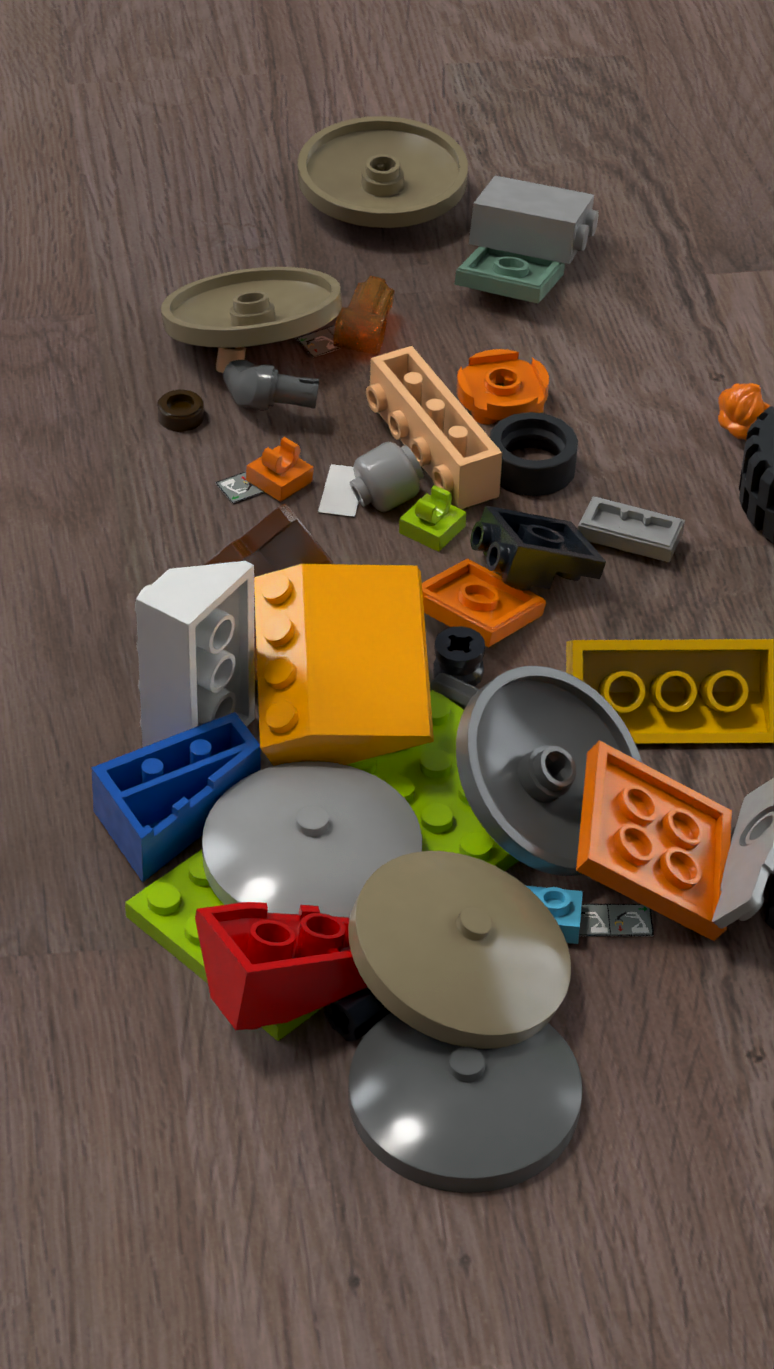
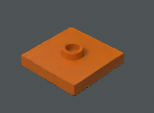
M468 558L422 583L425 614L449 627L463 626L477 631L484 638L485 646L488 648L543 616L546 600L529 590H518L506 585L502 581V576Z

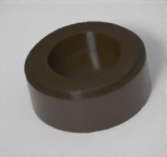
M183 389L173 390L165 393L158 400V421L168 430L177 432L193 430L200 426L204 420L203 399L192 391Z

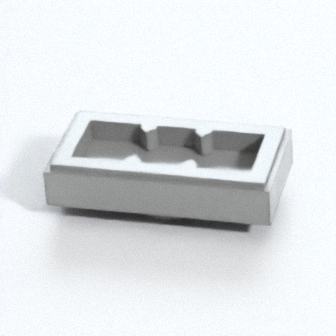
M593 496L578 525V530L590 542L670 563L683 535L685 520Z

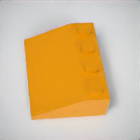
M299 564L254 577L260 749L273 766L301 761H324L347 765L434 742L422 579L418 566Z

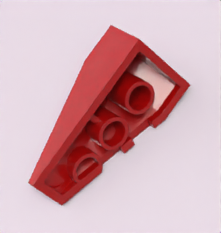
M242 902L197 908L195 922L211 999L236 1031L244 1029L255 1030L263 1026L290 1022L367 988L354 963L348 937L350 918L320 913L319 906L300 905L298 914L268 913L267 903Z

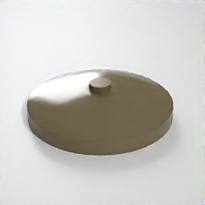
M371 116L335 123L313 135L304 144L298 157V184L305 198L321 212L335 219L360 226L394 228L430 221L451 210L461 200L467 188L468 160L461 146L443 131L428 124L406 118Z
M261 267L226 272L189 283L171 293L163 301L161 313L165 332L180 342L205 347H249L288 340L321 328L331 322L341 312L342 297L339 282L326 273L297 267Z
M422 851L402 855L385 863L369 877L353 905L349 919L348 937L353 960L361 977L375 997L390 1012L412 1028L432 1038L452 1045L478 1049L501 1048L523 1042L540 1032L549 1023L568 991L571 976L570 954L565 937L556 919L544 903L528 887L507 872L485 861L468 855L445 851Z

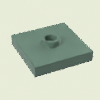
M479 246L456 270L454 285L539 304L564 275L565 263Z

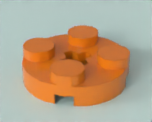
M493 349L479 352L469 358V365L464 369L460 367L458 371V399L465 408L472 411L473 419L484 425L493 424L513 414L527 412L543 413L549 388V375L543 364L532 358L531 364L519 360V352L513 350ZM503 383L504 386H499L496 384Z

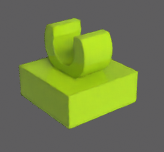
M434 485L431 488V495L426 493L400 518L399 533L439 552L466 526V511L451 505V492Z

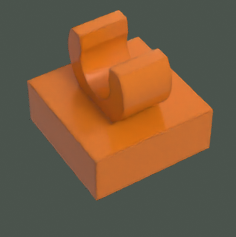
M286 437L281 439V446H277L274 449L267 447L264 449L262 456L248 464L246 468V481L280 502L313 482L314 467L299 458L300 446Z

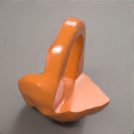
M737 383L730 389H725L718 398L720 409L718 421L721 427L727 429L732 436L746 440L751 424L757 420L761 413L770 407L769 404L763 402L760 385Z

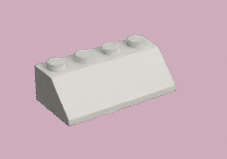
M247 561L168 569L152 585L145 586L135 602L139 658L138 688L140 690L141 702L140 726L142 728L143 747L236 712L246 727L255 719L254 565Z

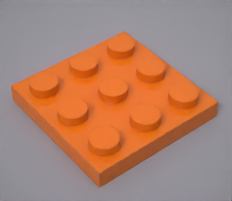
M599 740L587 752L576 871L715 941L727 930V926L720 929L712 921L722 892L720 888L731 844L732 810Z

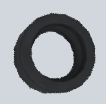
M519 413L500 420L491 430L490 439L502 452L500 486L503 489L518 495L542 496L564 489L573 480L577 461L578 438L573 428L563 420L543 413ZM521 448H538L553 453L555 456L550 459L535 461L519 458L510 452Z

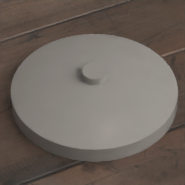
M301 761L280 764L243 778L216 801L206 819L202 837V857L205 875L210 887L224 905L242 902L267 903L268 913L298 914L300 905L319 906L320 913L350 918L353 905L363 886L379 867L402 855L422 852V834L418 819L412 807L396 789L366 771L339 763L324 761Z

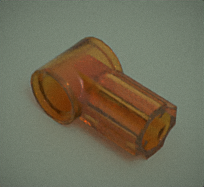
M370 276L365 282L357 284L348 308L342 307L341 312L337 316L333 336L334 346L379 355L385 337L387 318L394 303L395 290L386 284L385 279Z

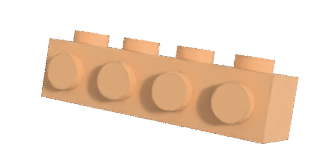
M409 346L371 358L370 386L366 388V397L373 412H378L385 420L393 437L397 440L400 439L404 445L411 449L420 466L432 478L434 485L451 492V503L453 506L463 509L499 497L502 452L414 347Z

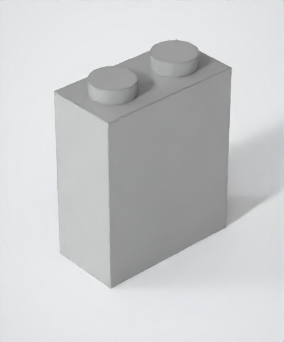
M494 176L473 203L469 244L570 264L579 250H585L588 236L593 237L595 234L599 213L596 210H592L594 195Z

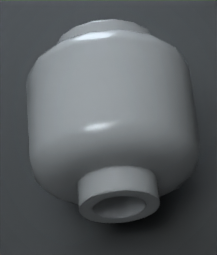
M385 442L355 460L353 470L356 478L350 481V486L355 497L363 507L371 503L376 510L386 513L418 494L420 489L419 480L424 478V474L417 458L407 445L399 447L393 442Z

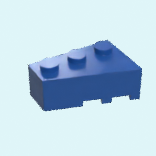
M233 712L91 767L94 813L141 881L144 882L203 835L204 825L210 810L229 788L243 778L261 770L260 744L236 712Z

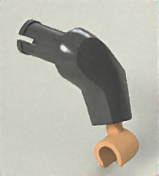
M218 347L216 370L223 373V379L237 405L260 411L268 410L269 406H274V403L316 408L319 379L278 374V370L270 365L255 367L253 363L245 360V347H236L235 349Z

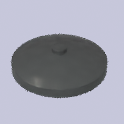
M543 666L518 667L504 672L479 689L468 702L459 722L456 738V760L461 785L470 807L481 825L499 846L520 862L541 872L560 876L582 875V873L576 871L587 752L600 740L642 763L628 728L615 709L595 689L575 676L561 670Z
M390 1012L366 1033L354 1053L349 1072V1109L355 1129L363 1143L379 1161L397 1174L415 1183L434 1189L460 1193L487 1192L507 1188L536 1176L549 1167L562 1154L577 1128L582 1100V1080L579 1066L572 1050L559 1032L549 1023L540 1032L523 1042L501 1048L478 1049L452 1045L432 1038L412 1028Z

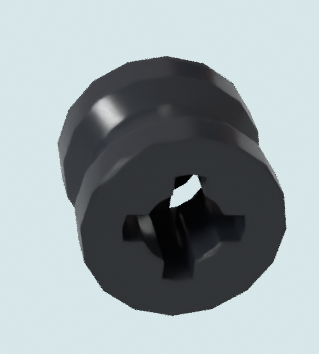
M463 626L450 627L440 632L434 643L436 656L433 663L434 678L439 673H446L474 687L478 685L484 673L482 661L485 654L484 638L477 631Z

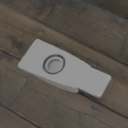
M774 778L750 792L743 800L726 859L720 888L722 892L712 921L720 929L737 919L740 921L748 920L760 909L764 902L762 894L767 878L771 873L774 874Z

